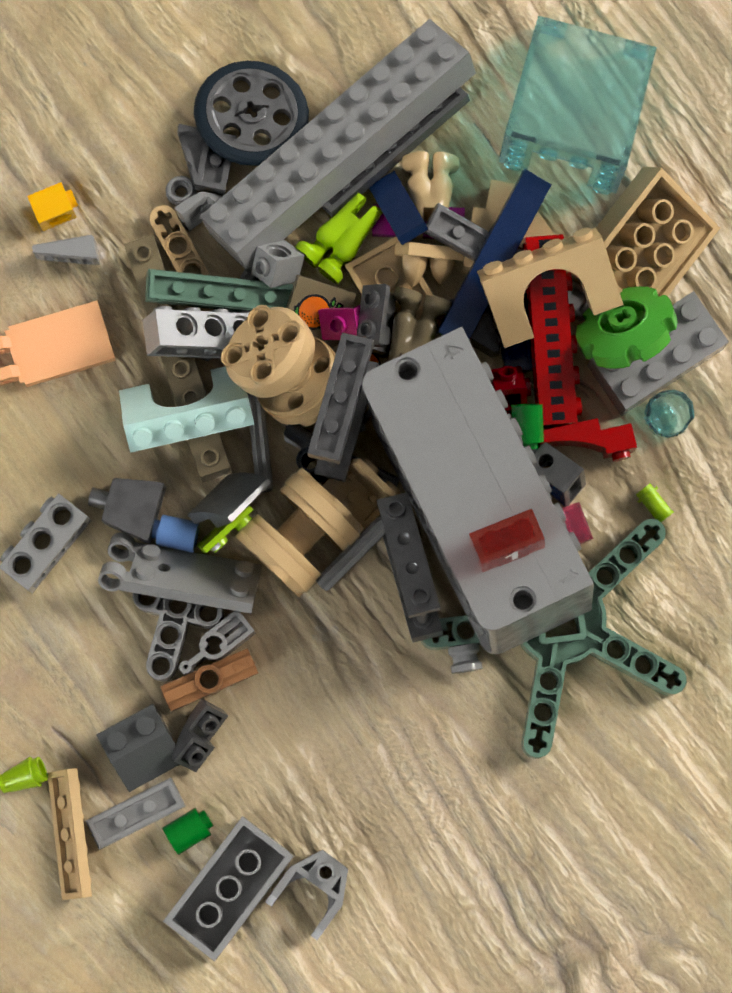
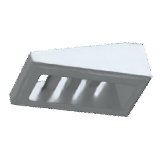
M92 235L32 246L37 260L100 265L97 243Z

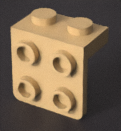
M352 459L346 482L326 478L320 485L335 496L365 530L380 515L377 500L398 495L401 492L390 481L384 482L377 475L379 470L368 459Z

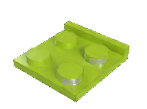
M249 505L233 522L219 528L215 527L196 546L204 554L210 550L214 553L217 552L228 542L225 536L232 529L240 531L252 519L249 514L254 509Z

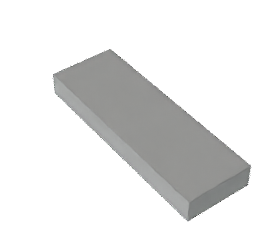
M169 778L85 822L98 849L101 850L176 812L186 805L173 779Z

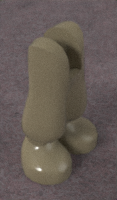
M396 287L394 298L401 305V311L393 319L392 339L387 362L434 340L439 328L437 318L448 312L452 302L441 297L426 295L421 319L416 320V313L423 297L422 294L408 288Z

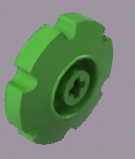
M650 287L624 288L620 293L624 305L597 315H593L590 308H588L583 313L585 321L577 325L576 338L586 359L594 358L596 365L599 367L619 369L630 367L631 363L636 360L645 362L660 353L671 341L669 332L677 328V316L667 295L658 296L657 290Z

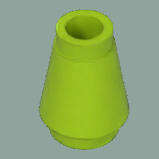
M28 757L1 774L0 788L2 792L8 793L41 787L42 782L48 780L47 770L40 757Z

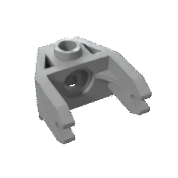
M321 850L291 866L265 902L272 907L283 890L297 879L306 878L328 895L327 912L311 934L313 938L318 940L343 905L348 868L324 850ZM327 866L332 870L330 878L324 879L320 876V869Z

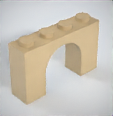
M596 227L593 229H580L573 236L563 240H550L543 247L533 251H520L513 258L503 262H490L483 269L477 271L504 348L534 338L524 308V294L529 283L542 272L552 269H563L575 274L580 280L587 304L593 315L624 305L602 236Z

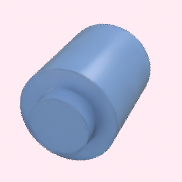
M162 515L161 520L155 519L151 537L156 538V545L194 553L200 522L195 524L192 520Z

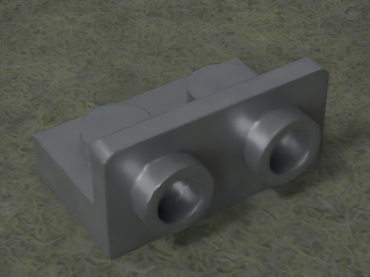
M387 284L363 285L357 336L374 340L372 352L378 355H389L396 299L394 298V293L390 292V286Z

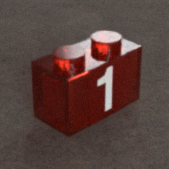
M532 509L469 533L470 543L482 572L502 566L545 548V538Z

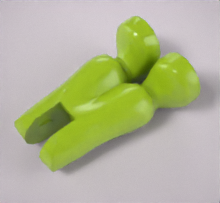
M359 192L318 229L314 243L299 241L294 246L305 254L304 260L314 268L317 267L323 276L337 285L343 279L341 267L355 257L364 239L383 213L377 206H373L359 219L356 215L366 202V198ZM333 248V253L330 257L322 261L325 254Z

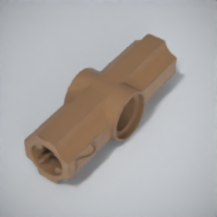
M247 648L213 664L204 665L197 671L160 687L170 711L173 712L201 698L217 694L221 690L259 673ZM206 672H215L218 675L217 685L210 689L204 688L201 683L202 676Z

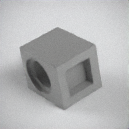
M285 240L257 246L251 274L270 288L293 283L296 275H300L305 254Z

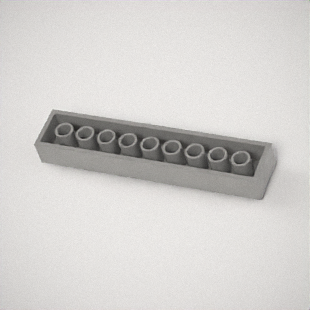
M431 19L427 20L200 215L210 235L248 271L253 267L257 246L284 240L474 76L476 71L470 53Z

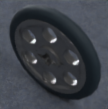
M247 60L221 67L207 77L195 98L194 118L197 130L203 141L215 153L226 160L240 165L259 166L309 123V109L306 97L300 86L286 72L264 62ZM237 81H245L250 86V89L247 92L241 93L234 89L233 84ZM267 87H274L279 91L280 95L275 99H269L263 94V90ZM217 101H225L229 104L230 109L227 112L220 113L214 109L213 104ZM251 108L253 112H257L256 117L252 118L250 114H246L247 109ZM278 113L286 114L290 122L286 125H279L274 122L273 116ZM228 127H234L239 130L240 136L236 139H229L225 137L223 131ZM263 133L270 138V142L267 145L261 146L255 143L253 137L256 134Z

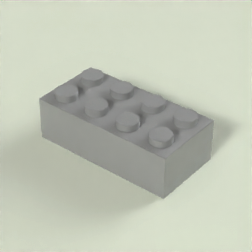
M694 291L673 304L677 316V328L669 332L670 343L651 359L645 362L636 360L631 363L630 367L619 369L599 367L596 365L594 358L590 359L587 367L621 416L722 351L729 343Z
M242 816L163 922L215 961L295 855Z

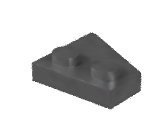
M179 124L178 137L194 189L225 195L232 161L226 160L215 153L203 141L197 127ZM223 133L225 137L229 139H236L237 137L235 135Z

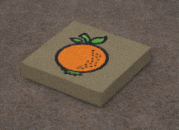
M297 274L286 308L297 313L306 322L314 337L333 348L339 344L340 340H322L318 310L322 308H352L356 293Z

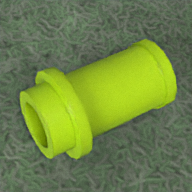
M649 483L636 494L639 498L637 502H642L652 516L662 522L674 511L670 509L656 491L658 487H653Z

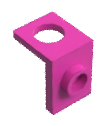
M360 305L353 308H322L318 310L322 340H340L342 333L357 336Z

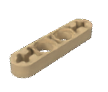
M166 205L154 208L150 214V223L175 271L184 273L188 266L196 265L201 269L202 275H210L176 212ZM164 214L165 217H172L169 219V224L173 232L169 235L163 224H156L159 222L158 216ZM176 239L184 240L187 243L185 252L182 254L172 253L169 249L172 241ZM200 308L201 311H210V312H211V311L215 310V309H209V308Z

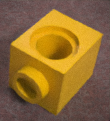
M62 182L27 196L42 231L77 218L73 208L78 206L71 189L65 191Z

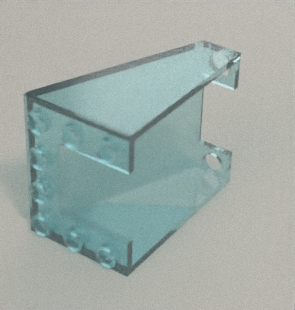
M538 16L504 134L499 162L504 163V166L511 170L520 171L522 168L528 170L532 152L538 153L540 158L556 161L561 159L568 161L569 165L579 169L591 167L592 171L587 186L593 187V190L600 194L616 193L628 165L657 47Z

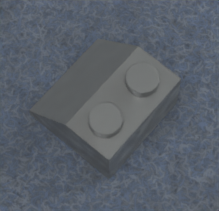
M154 704L96 734L112 766L129 792L180 765L171 759L176 743Z

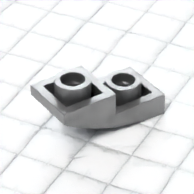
M201 698L179 735L171 759L197 772L215 748L210 740L227 719L228 715L225 711Z

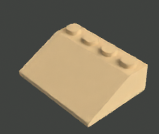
M643 167L596 227L602 236L619 292L621 293L624 288L642 286L656 289L658 296H669L720 229L706 212L659 167Z

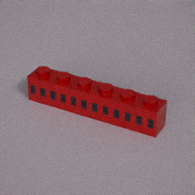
M559 234L525 237L522 240L523 250H536L543 247L550 240H563L564 236ZM552 269L542 272L529 283L526 289L528 319L534 338L530 339L535 404H543V425L578 422L577 416L582 415L581 398L576 397L575 385L580 383L578 366H573V353H577L576 335H571L570 322H575V310L573 303L569 304L568 291H572L573 288L571 272H566L563 269Z

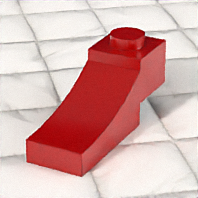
M595 418L544 430V442L552 447H583L602 453L603 459L612 457L613 462L630 458V453H633L637 448L632 423L601 430L599 420ZM544 442L538 443V449Z

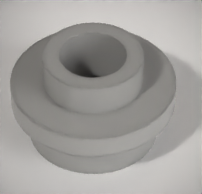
M185 176L174 177L166 186L167 199L175 206L196 194L192 180ZM179 188H184L187 190L185 196L179 197L176 195V191Z

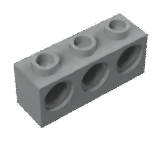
M59 493L55 498L51 496L45 501L40 509L41 516L35 523L30 521L20 533L22 539L15 547L11 545L7 548L0 558V561H2L0 569L32 594L91 522V519ZM61 510H68L71 513L69 522L64 525L56 524V514ZM42 534L50 535V545L46 549H37L35 545L36 539ZM21 559H29L31 562L29 571L25 574H17L15 568L17 562Z

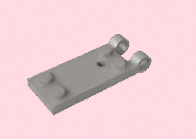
M116 533L112 536L108 546L109 556L118 562L132 561L133 563L130 572L126 571L124 566L118 562L111 561L105 563L98 577L99 585L107 591L120 590L252 613L262 564L191 553L154 544L137 543L127 533ZM115 545H123L127 550H121ZM106 574H113L118 579L109 578Z

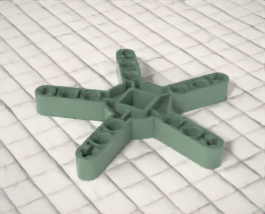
M656 519L643 521L588 572L594 583L592 610L575 618L577 634L546 638L545 633L520 644L522 649L536 660L522 736V750L528 757L539 759L550 752L566 666L583 660L589 654L660 694L673 696L685 688L687 677L680 667L606 627V609L602 599L663 542L666 531L660 521ZM644 528L647 531L654 529L656 531L654 539H649L641 547L637 542L646 534ZM627 548L632 550L635 554V561L630 564L624 563L619 555L621 549ZM602 569L608 570L612 574V583L609 585L601 584L597 579V572ZM467 615L440 618L443 632L448 630L447 624H452L451 636L453 642H448L449 635L440 636L437 643H433L432 638L421 641L430 650L448 649L450 647L476 643L481 645L475 631L474 636L470 639H462L457 633V627L460 624L468 623L471 625ZM610 642H616L621 645L623 653L620 658H612L607 653V646ZM643 657L649 661L650 671L647 674H641L636 670L635 661L637 658ZM661 666L662 669L658 673L666 677L674 674V681L678 685L667 688L666 679L658 676L653 681L651 677L655 675L658 667ZM549 673L555 677L556 686L554 689L546 690L541 686L540 677L542 674ZM544 704L550 709L551 715L547 721H539L535 717L534 709L536 705ZM531 724L536 727L549 728L548 732L544 730L541 732L540 742L545 743V747L538 749L537 753L533 752V746L528 745V741L535 739L537 729H530Z

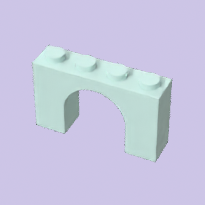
M226 367L211 369L213 381L211 392L203 399L185 406L164 407L154 403L150 384L119 390L123 427L130 453L255 425L248 393L231 380Z

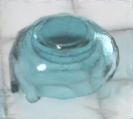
M674 389L661 391L655 394L647 403L644 411V421L654 435L663 438L678 436L685 432L689 423L694 419L693 402L683 392Z

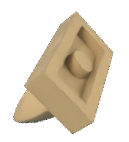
M400 242L395 244L394 255H402V267L410 287H414L422 278L428 259H430L432 274L439 284L444 283L449 278L454 269L455 261L464 260V255L446 246L407 242L404 245H401Z

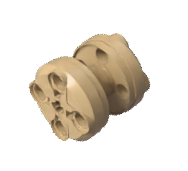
M258 305L249 312L247 319L234 332L229 344L223 349L220 359L225 365L231 380L245 392L256 396L263 409L275 420L284 424H300L307 427L315 424L317 421L336 352L328 344L314 337L306 322L291 309L284 307L269 308L267 305Z
M302 467L296 473H293L279 490L284 498L296 509L288 519L276 530L259 514H256L235 536L299 598L303 593H307L321 576V573L304 557L312 547L325 536L332 544L344 552L348 546L351 547L364 530L363 526L352 516V513Z

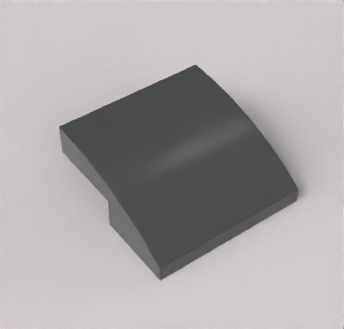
M233 473L227 475L187 515L195 524L210 519L217 528L229 524L249 506L271 481L268 477L253 473Z

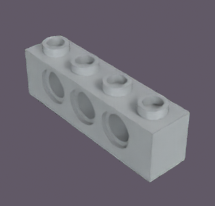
M170 306L156 307L143 319L147 356L221 358V353L229 344L234 331L247 319L250 311L231 313L227 309H215L210 312L201 311L197 307H190L184 310H172Z

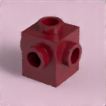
M504 366L498 369H491L494 376L491 384L495 391L499 389L502 391L508 403V407L505 408L507 414L511 415V405L527 404V396H531V384L529 378H524L521 366Z

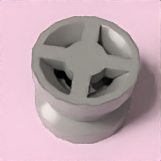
M478 643L448 648V654L453 659V665L451 666L452 674L483 669L482 662L477 657L479 651Z

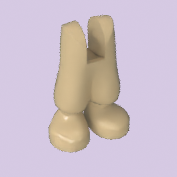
M417 151L402 157V168L412 174L407 183L408 195L424 221H428L438 203L449 209L453 191V181L449 175L457 172L460 167L459 157L446 152H435L433 154L432 180L428 177L430 160L428 152ZM423 233L415 237V239H423Z

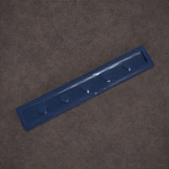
M527 169L522 170L459 288L450 309L443 318L436 332L437 334L443 336L463 327L468 339H470L488 305L477 271L483 269L490 262H503L513 258L552 184Z

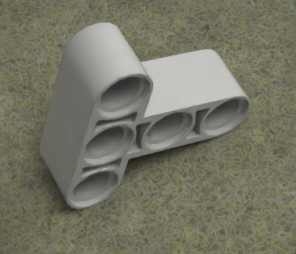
M133 593V601L141 611L159 616L146 662L147 672L157 681H168L174 677L177 671L189 625L212 629L224 619L223 609L216 608L218 611L216 619L211 622H205L200 616L202 609L206 607L205 605L187 602L185 611L175 614L170 609V604L173 600L156 597L152 605L144 606L140 602L141 594ZM168 628L176 629L179 634L177 641L173 644H165L162 641V634ZM161 658L167 659L170 663L169 671L164 675L155 674L153 669L154 663Z

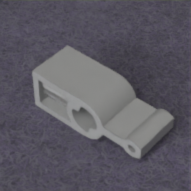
M233 611L202 636L199 643L200 652L189 661H182L178 668L184 675L194 672V668L205 659L213 662L222 660L254 636L256 632L241 612ZM220 639L222 641L219 645L221 651L218 654H209L207 652L210 648L209 640Z

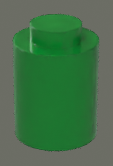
M543 404L511 405V416L516 418L523 433L521 435L523 446L538 449V443L544 442Z
M195 807L162 827L176 853L180 855L211 836L212 834L209 829L214 825L205 810L198 812Z

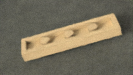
M77 768L48 772L62 900L92 897L87 857L88 848L85 839L84 815L82 812Z

